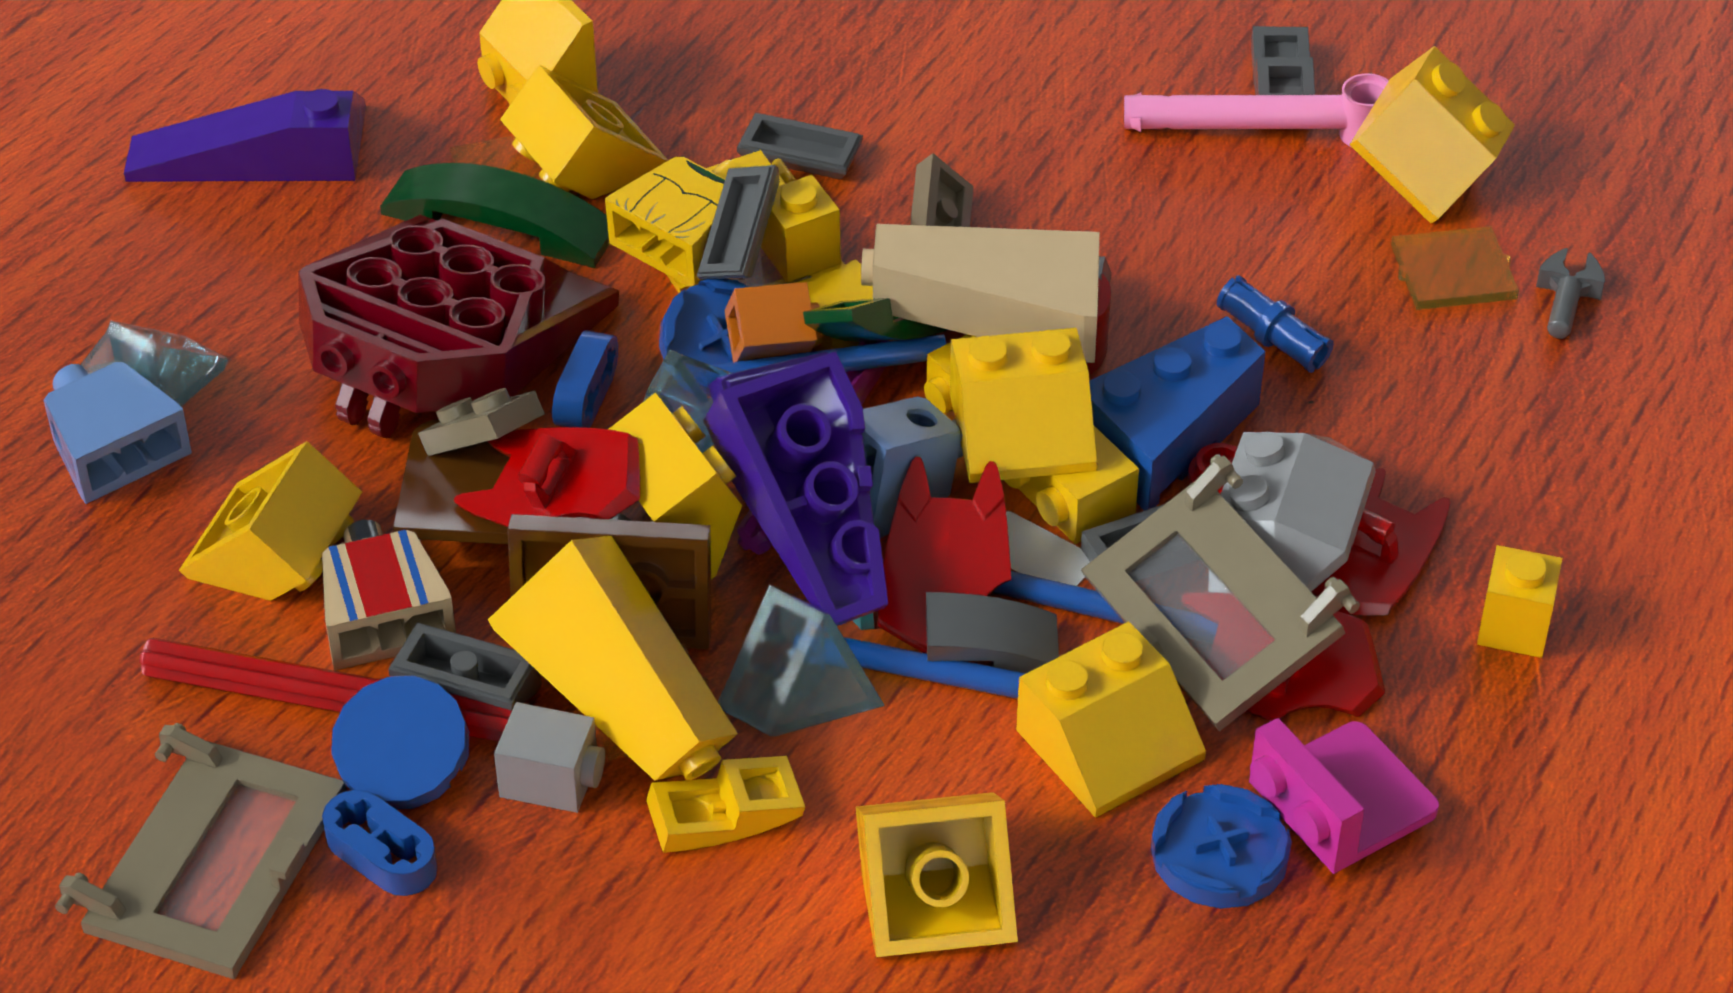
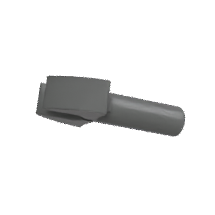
M1568 248L1554 253L1540 266L1536 287L1551 289L1556 292L1547 325L1548 333L1554 338L1562 339L1570 335L1579 297L1585 296L1598 300L1602 298L1605 284L1604 272L1599 262L1590 252L1587 256L1585 269L1577 272L1575 276H1570L1569 270L1565 267Z

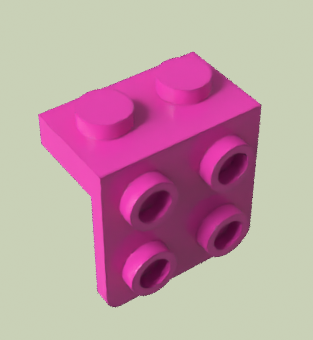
M1279 718L1256 729L1249 783L1264 799L1272 803L1281 814L1282 819L1333 874L1428 824L1437 816L1439 807L1437 798L1361 722H1349L1306 745H1303Z

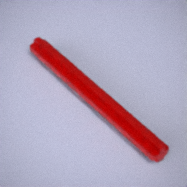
M154 637L146 641L139 659L142 673L148 677L341 712L343 706L363 687L382 680ZM449 693L458 703L469 729V736L499 742L512 710Z

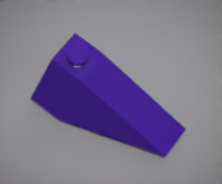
M327 89L293 91L133 135L124 169L125 182L355 181L366 111L365 99L355 91H331Z
M836 351L721 390L703 422L717 452L737 476L731 481L826 630L884 609L888 605L879 529L874 526L870 490L873 487L871 466H866L862 433L866 428L863 407Z

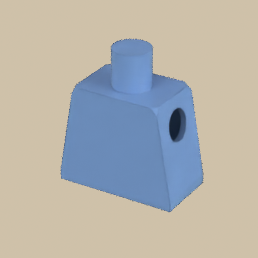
M114 362L91 374L82 365H67L57 372L52 383L54 391L48 393L43 400L54 443L85 504L192 454L183 408L126 363Z
M917 396L863 409L866 428L862 433L866 466H871L873 487L870 490L874 526L879 529L880 538L890 532L898 496L909 466L915 457H921L923 460L930 495L935 498H947L950 495L957 459L963 457L960 443L962 434L956 425L955 419L950 420L930 401Z

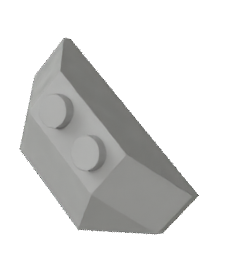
M1243 432L1232 461L1235 472L1243 479V484L1239 488L1234 489L1227 482L1223 486L1221 496L1299 580L1312 591L1348 561L1376 473L1374 463L1330 437L1308 433ZM1210 570L1209 594L1233 595Z

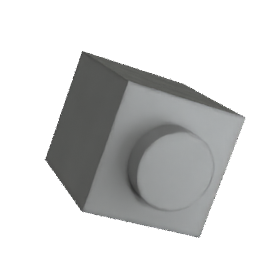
M518 702L513 707L494 752L499 797L576 813L579 811L587 788H596L599 785L605 765V749L598 747L596 743L594 717Z

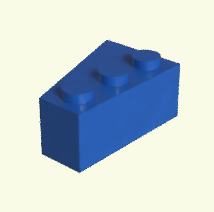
M1228 316L1089 381L1093 425L1139 468L1136 503L1144 511L1154 508L1159 504L1160 494L1176 478L1182 481L1188 476L1189 465L1200 449L1209 444L1221 443L1259 406L1266 351Z

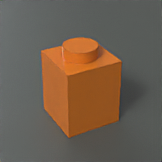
M807 282L734 289L724 310L733 362L811 352L817 339H821L822 333L805 325L804 311L820 307L817 302H810Z

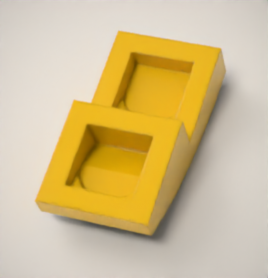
M787 756L722 760L717 778L652 782L646 800L663 853L710 847L757 835L803 816L805 804Z

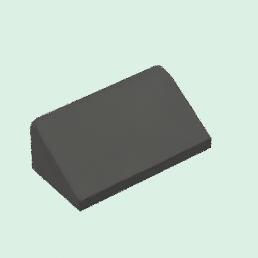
M418 622L388 669L389 676H417L439 684L448 693L508 710H513L516 702L524 703L537 694L542 685L541 674L516 650Z

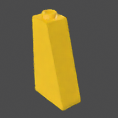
M612 536L571 540L488 619L497 634L585 716L594 717L595 725L654 781L684 775L686 780H692L705 774L720 762L721 756L718 751L738 734Z

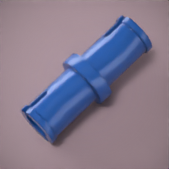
M1237 275L1235 279L1231 278L1220 291L1216 303L1217 307L1228 312L1255 332V340L1266 347L1276 346L1310 373L1314 372L1315 369L1321 368L1329 358L1334 346L1333 340L1326 336L1324 337L1297 318L1294 307L1283 300L1273 301L1240 275Z

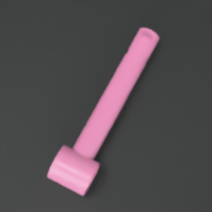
M1358 74L1344 82L1342 95L1163 96L1141 95V93L1124 95V129H1135L1141 132V129L1165 128L1340 129L1339 135L1341 140L1351 147L1349 144L1389 80L1376 74Z

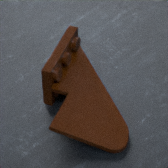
M440 420L427 421L413 431L393 532L409 530L415 532L418 539L508 544L511 597L571 540L612 536L682 647L709 649L712 634L711 525L632 521L622 513L611 520L512 514L509 525L506 527L466 512L458 507L454 502V497L462 493L493 489L510 457L494 449L487 441L428 456L418 433L440 422Z

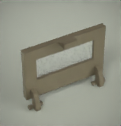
M1217 454L1211 458L1210 466L1197 480L1088 563L1081 571L1123 622L1129 621L1170 663L1178 685L1220 732L1345 634L1344 628L1333 614L1343 606L1350 613H1354L1359 609L1360 603L1352 596L1348 586L1341 579L1337 580L1335 577H1331L1326 581V589L1318 598L1312 594L1219 494L1217 490L1227 482L1236 489L1243 484V479L1235 472L1232 463L1225 456L1221 457Z
M180 723L164 725L159 733L161 745L157 749L155 757L159 761L166 762L171 753L185 756L186 760L104 887L101 889L89 883L88 878L82 873H76L75 876L66 875L59 885L62 896L56 903L55 909L62 914H67L73 904L87 908L88 911L81 921L83 933L235 979L323 833L322 815L324 807L333 797L347 791L346 784L343 780L203 740L187 732L186 728Z

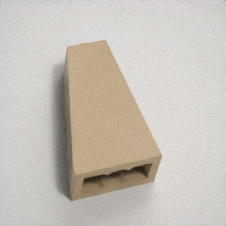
M877 224L874 249L863 248L861 285L873 286V299L890 298L892 316L977 337L1077 327L1086 362L1095 363L1100 232Z

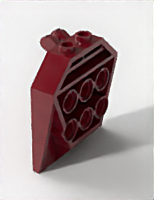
M423 215L415 216L306 265L298 271L299 324L313 371L342 383L335 404V409H337L336 415L340 421L350 425H358L365 414L367 403L369 402L367 397L369 394L375 396L368 415V428L372 434L382 438H390L395 431L399 416L401 415L399 414L401 407L415 413L438 411L462 399L471 397L472 401L502 388H506L509 396L513 397L576 343L583 331L591 330L619 305V290L567 271L545 257L445 219L436 221Z

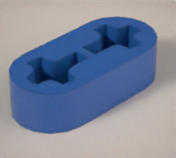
M588 330L582 332L556 386L552 406V419L556 426L591 427L615 374L619 347L616 336Z
M363 790L346 791L333 797L324 807L322 819L328 848L337 857L384 891L400 896L413 895L428 888L436 878L438 868L432 837L423 828L378 796ZM367 821L369 833L359 825ZM348 822L352 824L345 829L343 828V825ZM391 853L401 859L394 865L392 864ZM414 856H416L417 861H415L414 863H410L408 861L412 859Z

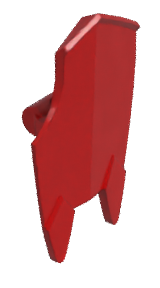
M584 427L536 428L511 431L498 439L487 441L494 449L510 457L493 489L462 493L454 497V502L466 512L506 527L509 525L512 514L611 520L640 500L638 438L626 432Z
M918 456L912 460L903 481L883 561L888 605L878 611V626L923 653L927 654L926 592L989 596L997 587L1011 581L1005 498L998 467L994 461H989L986 464L973 500L931 497L922 458Z
M1383 468L1375 469L1376 473L1348 561L1312 590V594L1318 598L1326 589V581L1331 577H1335L1337 580L1341 579L1348 586L1352 596L1360 603L1359 609L1354 613H1350L1344 606L1338 612L1348 615H1389L1391 609L1409 590L1428 560L1444 528L1450 507L1449 498H1440L1416 514H1413L1379 498L1386 471Z
M1190 594L1183 597V605L1187 609L1219 626L1210 659L1205 662L1222 681L1274 641L1234 595ZM1338 611L1335 612L1333 616L1343 626L1345 634L1246 711L1269 721L1277 718L1281 719L1288 713L1298 709L1318 707L1329 708L1359 717L1385 694L1380 666L1368 624L1360 618Z

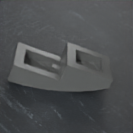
M1253 26L1251 55L1255 95H1315L1313 57H1310L1308 27Z
M926 592L927 661H992L993 667L1028 673L1059 657L1057 614L1002 598L975 594Z

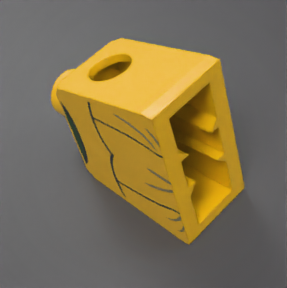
M674 157L611 193L605 198L609 243L689 287L698 285L699 281L706 280L699 279L697 273L728 169L741 168V166L735 161L725 160L714 170L710 171L685 157Z

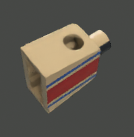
M359 520L346 528L343 534L345 543L330 546L322 553L325 623L334 671L397 656L417 622L456 633L450 591L415 532L401 530L383 535L381 526L373 520Z

